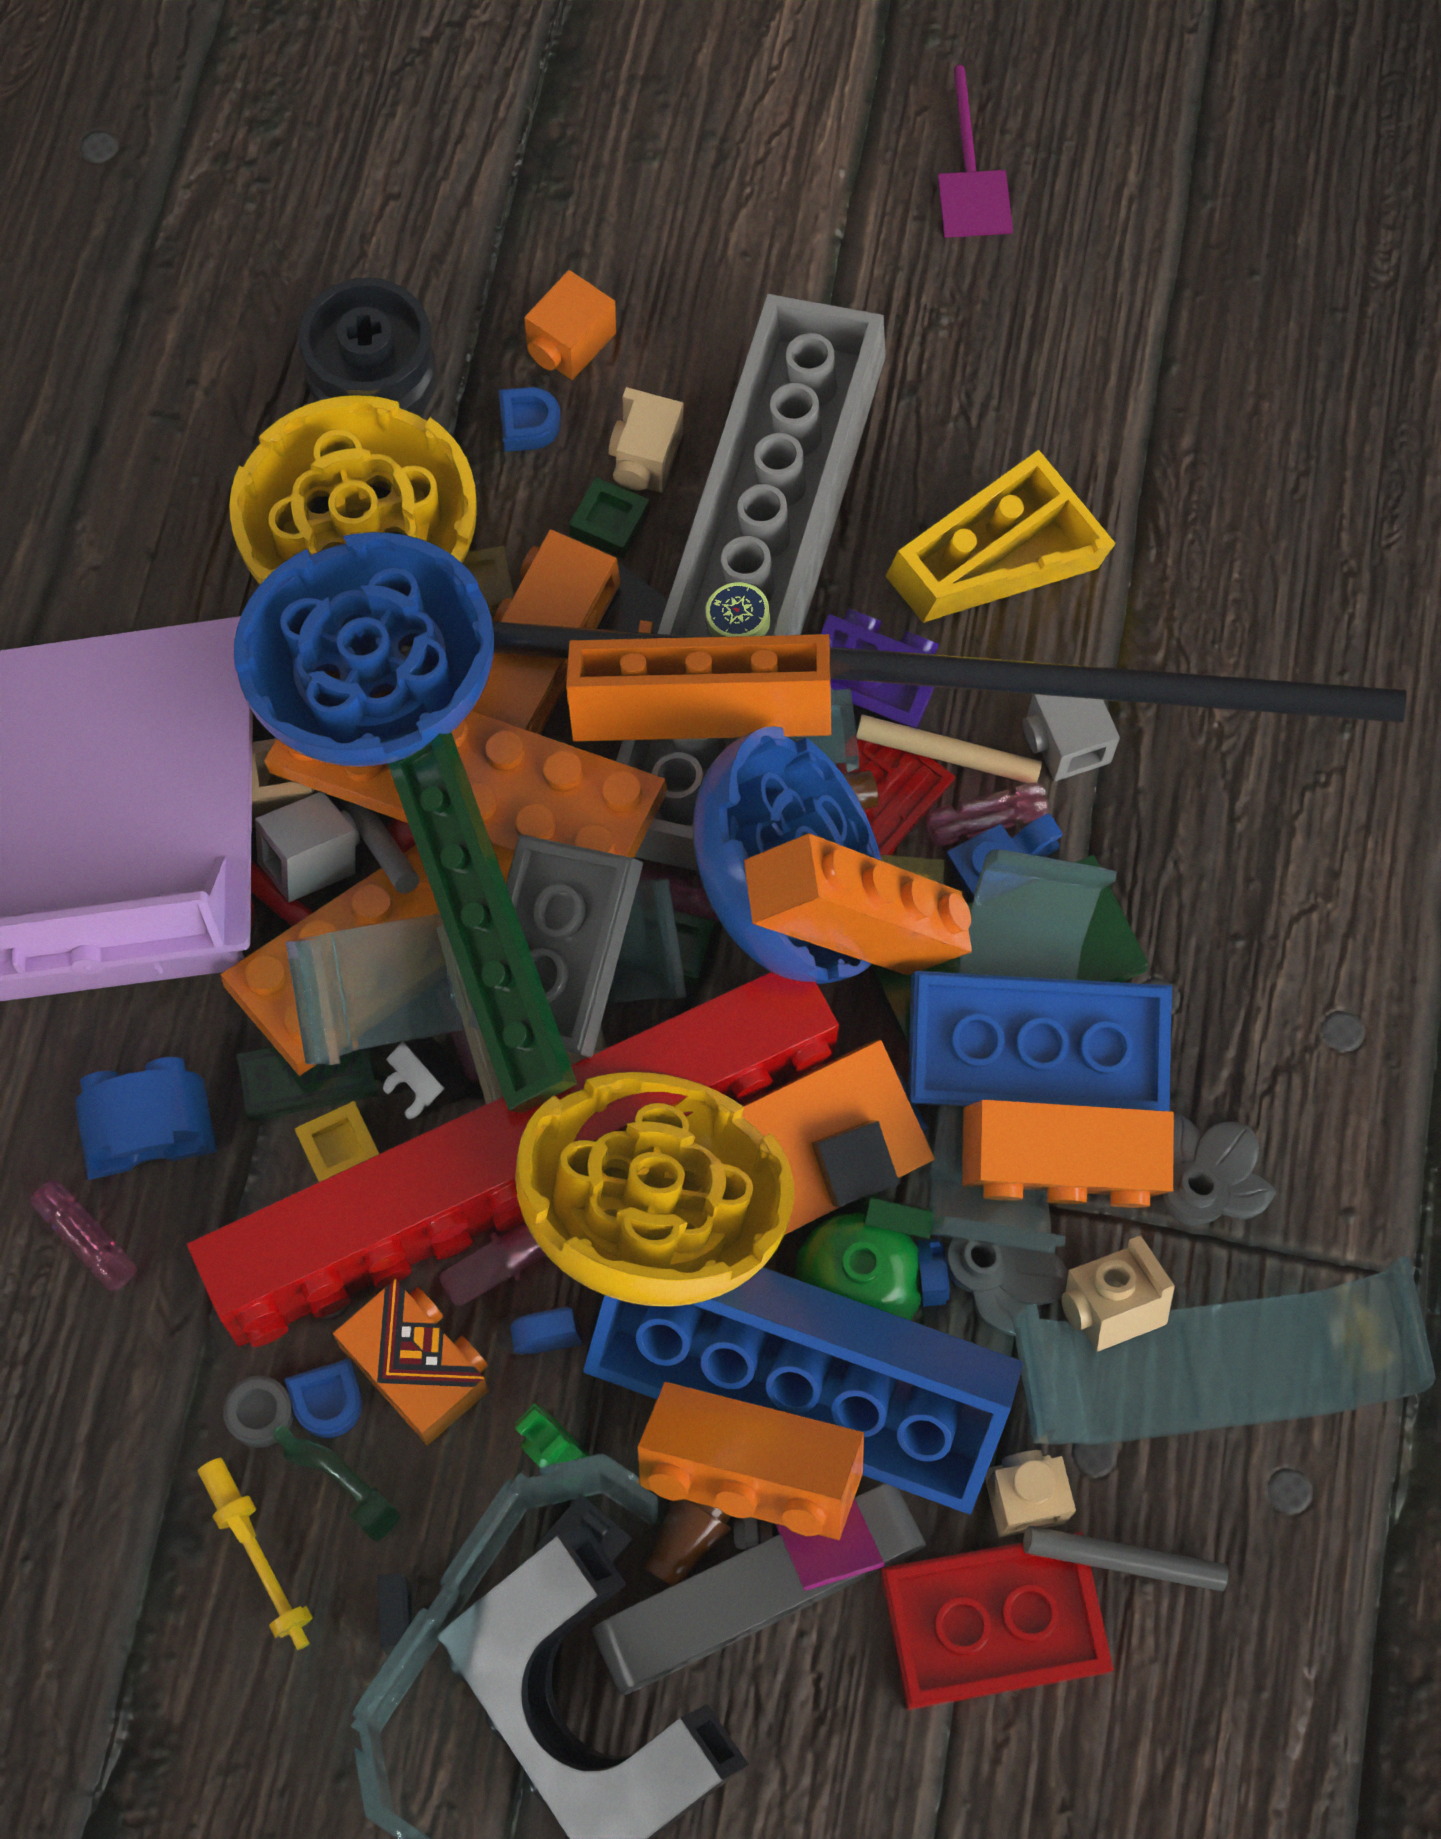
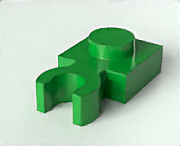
M534 1403L515 1422L514 1428L520 1435L526 1437L520 1444L521 1448L547 1474L557 1467L562 1473L573 1476L592 1457L546 1408Z

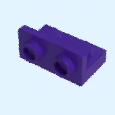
M848 608L844 619L829 614L821 634H829L830 647L936 654L939 646L938 643L908 631L904 632L901 642L878 633L882 621ZM831 679V695L918 729L935 688L930 686Z

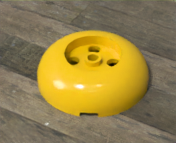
M352 395L323 399L300 407L277 420L258 437L260 444L249 456L244 467L239 466L235 474L229 504L232 532L244 563L259 584L281 564L301 551L307 549L309 555H312L327 548L345 544L344 536L370 532H398L434 544L450 553L461 563L466 557L473 539L476 525L477 501L475 483L467 458L454 438L431 417L427 421L414 413L399 408L398 401L374 396ZM370 485L381 487L391 492L386 497L377 499V495ZM324 496L329 498L328 512L316 514L310 511Z
M626 1072L586 1079L584 1089L567 1095L560 1100L553 1095L544 1102L529 1120L522 1134L516 1160L515 1181L521 1213L531 1235L549 1259L563 1272L584 1286L617 1300L639 1305L671 1307L700 1303L730 1292L753 1277L768 1262L784 1237L793 1210L795 1194L792 1170L782 1147L773 1134L770 1133L763 1136L752 1124L742 1117L744 1107L728 1096L702 1084L679 1077L656 1073ZM645 1092H669L688 1096L675 1107L664 1103L645 1105L637 1112L635 1121L627 1124L626 1131L606 1133L596 1142L589 1140L574 1142L584 1123L595 1112H603L607 1108V1104L617 1099ZM688 1111L693 1112L687 1117L683 1114Z

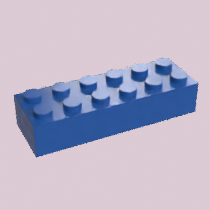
M762 1267L753 1277L734 1290L719 1297L690 1305L671 1307L647 1306L617 1300L604 1295L583 1372L654 1399H658L664 1382H669L864 1432L863 1476L971 1515L1011 1410L1024 1361Z

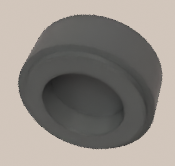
M252 1376L238 1382L229 1391L223 1406V1417L227 1428L239 1442L249 1447L263 1448L279 1442L288 1433L293 1423L294 1411L288 1392L279 1382L266 1376Z

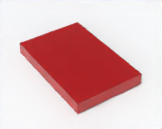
M1083 1532L1072 1533V1534L1084 1536V1533H1083ZM1022 1542L889 1566L880 1570L907 1711L1108 1674L1114 1671L1091 1566L1024 1553Z

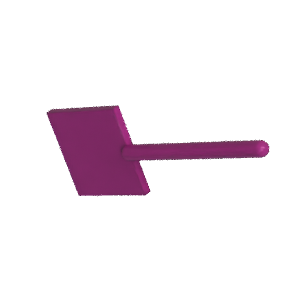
M958 64L954 67V78L965 172L938 174L944 238L1012 234L1013 225L1006 170H976L965 68L963 65Z
M855 1498L840 1540L821 1535L804 1536L791 1531L786 1526L775 1524L804 1591L884 1567V1561Z

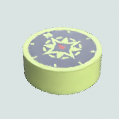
M743 582L726 584L717 589L707 602L706 617L712 637L765 636L768 632L770 611L767 598L760 589L751 584Z

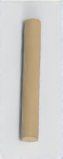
M861 714L855 736L856 739L1032 785L1037 783L1042 761L863 714Z

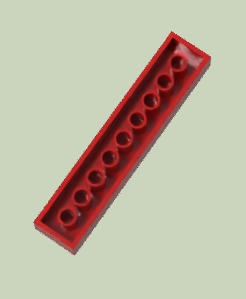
M770 972L594 1054L592 1058L587 1057L572 1064L571 1067L577 1084L557 1094L556 1097L560 1100L567 1095L584 1089L586 1079L613 1073L645 1072L670 1075L702 1084L742 1105L834 1059L839 1024L816 982L791 980ZM645 1092L617 1099L607 1104V1108L603 1112H595L581 1127L574 1142L579 1140L596 1142L606 1133L626 1131L627 1124L635 1121L637 1112L645 1105L664 1103L675 1107L688 1096L669 1092ZM503 1096L187 1243L186 1245L216 1313L237 1346L240 1347L249 1342L252 1347L269 1344L284 1336L289 1331L287 1324L310 1313L315 1318L335 1313L349 1304L351 1301L349 1295L371 1284H374L375 1288L381 1289L388 1286L394 1279L400 1282L411 1274V1265L433 1255L438 1260L450 1258L470 1247L473 1243L471 1237L496 1226L498 1231H505L525 1222L517 1199L515 1181L516 1160L521 1137L526 1125L543 1103L524 1113L508 1110ZM688 1111L684 1112L683 1114L687 1117L693 1112Z

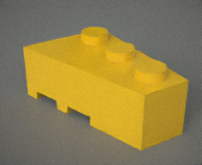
M1037 450L898 550L886 574V578L924 623L1096 570L1116 543L1040 450Z

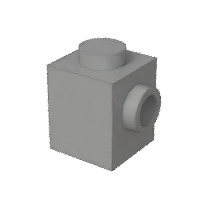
M1033 694L1027 717L1023 718V730L1027 743L1033 753H1042L1054 782L1110 764L1120 739L1104 701L1099 699Z
M318 792L255 818L257 863L288 902L355 875V846L360 843L359 832L351 815L345 810L339 811L325 793Z

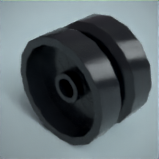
M353 278L331 285L312 300L300 321L299 347L305 365L308 387L314 402L339 396H374L398 401L399 408L418 416L425 411L436 390L437 367L435 353L432 348L431 325L422 303L405 287L382 278Z

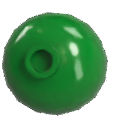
M860 1210L833 1215L815 1227L797 1251L792 1278L910 1321L919 1309L922 1299L918 1258L919 1249L906 1233L863 1224V1214Z

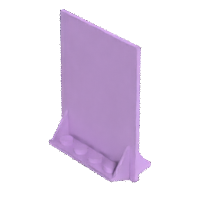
M241 616L0 650V1001L220 973L245 958L242 950H246L250 946L253 711L241 690L234 665V640Z

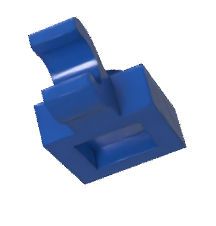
M1050 813L1032 821L1012 838H1010L1002 823L947 851L946 862L972 903L1031 880L1033 873L1028 864L1046 857L1059 849L1060 844L1057 839L1062 837L1063 833Z

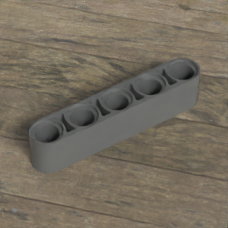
M883 1484L855 1497L884 1561V1567H889L909 1557L927 1545L899 1488ZM779 1534L607 1618L593 1627L591 1632L618 1692L623 1696L666 1677L879 1572L881 1568L804 1591Z

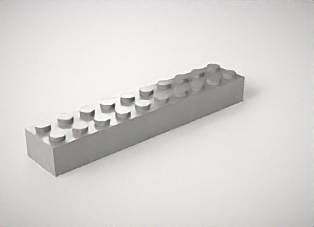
M767 294L657 634L712 637L706 617L707 602L717 589L735 582L751 584L760 589L766 596L770 611V626L765 636L802 634L886 357L883 315ZM739 738L622 741L616 762L665 778L667 785L665 798L635 857L699 871L693 841V818L698 791L706 772L714 760L726 747Z

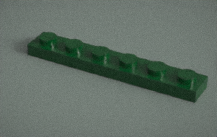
M452 732L447 734L439 733L421 750L407 758L388 763L506 1105L510 1111L524 1113L550 1099L553 1095L556 1096L576 1085L577 1081Z

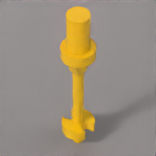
M221 1457L207 1462L197 1472L217 1509L213 1514V1518L218 1528H231L238 1541L243 1544L279 1614V1617L269 1624L274 1637L280 1636V1638L290 1635L296 1649H303L310 1644L302 1627L313 1619L307 1606L291 1608L255 1538L256 1533L249 1516L255 1512L256 1507L250 1496H241Z

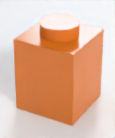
M568 270L524 317L529 354L543 368L550 371L556 369L573 381L616 334L615 300L571 270Z

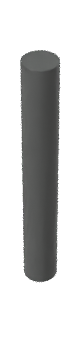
M336 797L343 810L347 811L353 818L357 831L395 889L403 894L413 891L419 884V876L377 813Z
M1035 1526L1027 1527L1023 1540V1550L1026 1554L1221 1592L1224 1591L1228 1582V1566L1223 1563Z

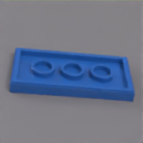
M914 971L911 973L907 1098L910 1104L966 1107L980 1100L1170 1111L1172 985Z

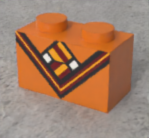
M394 1279L333 1332V1335L342 1351L428 1446L489 1392L485 1378L481 1375V1372L488 1365L463 1336H460L453 1343L436 1325L443 1318V1315L419 1287H416L408 1294L399 1282Z

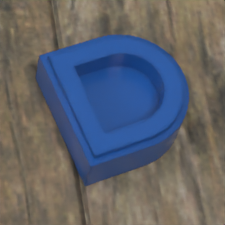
M535 387L499 390L504 452L539 449L555 440L561 428V415L559 404L553 395Z
M568 1306L529 1314L516 1319L510 1325L513 1351L515 1353L536 1354L584 1345L580 1322L573 1309Z
M350 1358L285 1378L294 1414L308 1433L320 1438L339 1437L351 1430L359 1420L363 1401Z

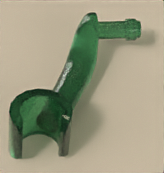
M279 1426L274 1430V1440L285 1448L284 1457L287 1461L325 1472L356 1499L359 1504L349 1513L348 1517L374 1542L377 1543L382 1540L400 1519L399 1511L384 1498L375 1487L371 1488L333 1450L303 1438L295 1439L291 1431L285 1426Z

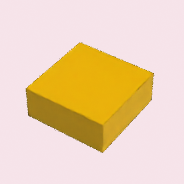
M355 1101L294 1128L319 1182L379 1155Z

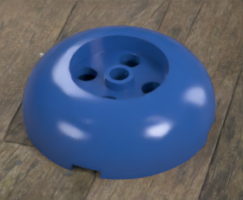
M370 532L344 536L345 544L330 547L312 555H309L308 550L305 549L281 564L258 586L249 599L239 620L234 640L233 655L235 669L238 674L241 690L256 718L274 737L296 752L315 760L341 766L365 767L393 763L421 750L439 733H451L468 716L479 700L491 671L494 654V630L487 602L479 589L475 577L458 559L440 547L422 539L395 533ZM413 641L409 655L407 657L400 653L402 647L406 643ZM325 671H336L341 675L340 679L329 676ZM381 691H392L391 694L385 697L373 698Z
M764 727L739 738L726 747L711 764L699 788L694 809L693 841L702 884L714 912L727 933L760 966L781 977L802 982L825 984L847 979L863 972L872 963L752 923L744 860L810 833L881 860L874 833L862 805L852 787L833 761L807 738L795 742L784 736L783 727Z

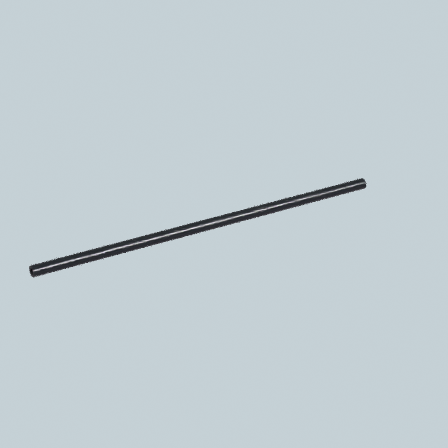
M492 621L494 653L568 659L570 640L696 637ZM413 641L406 643L404 646L412 647ZM830 647L831 679L1398 723L1404 722L1407 692L1400 689Z

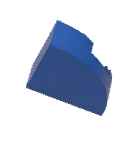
M939 1238L917 1240L916 1246L919 1249L918 1258L923 1307L946 1305V1300H949V1280L947 1264L944 1259L943 1242H940Z

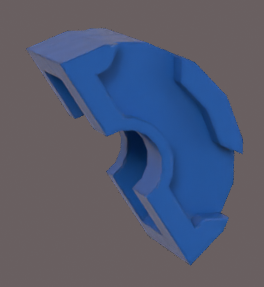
M164 1057L153 1060L145 1065V1071L119 1075L115 1071H99L88 1074L80 1080L82 1093L76 1098L75 1107L87 1180L132 1171L136 1165L150 1160L166 1159L173 1162L217 1152L204 1079L195 1072L186 1071L185 1062L182 1058Z

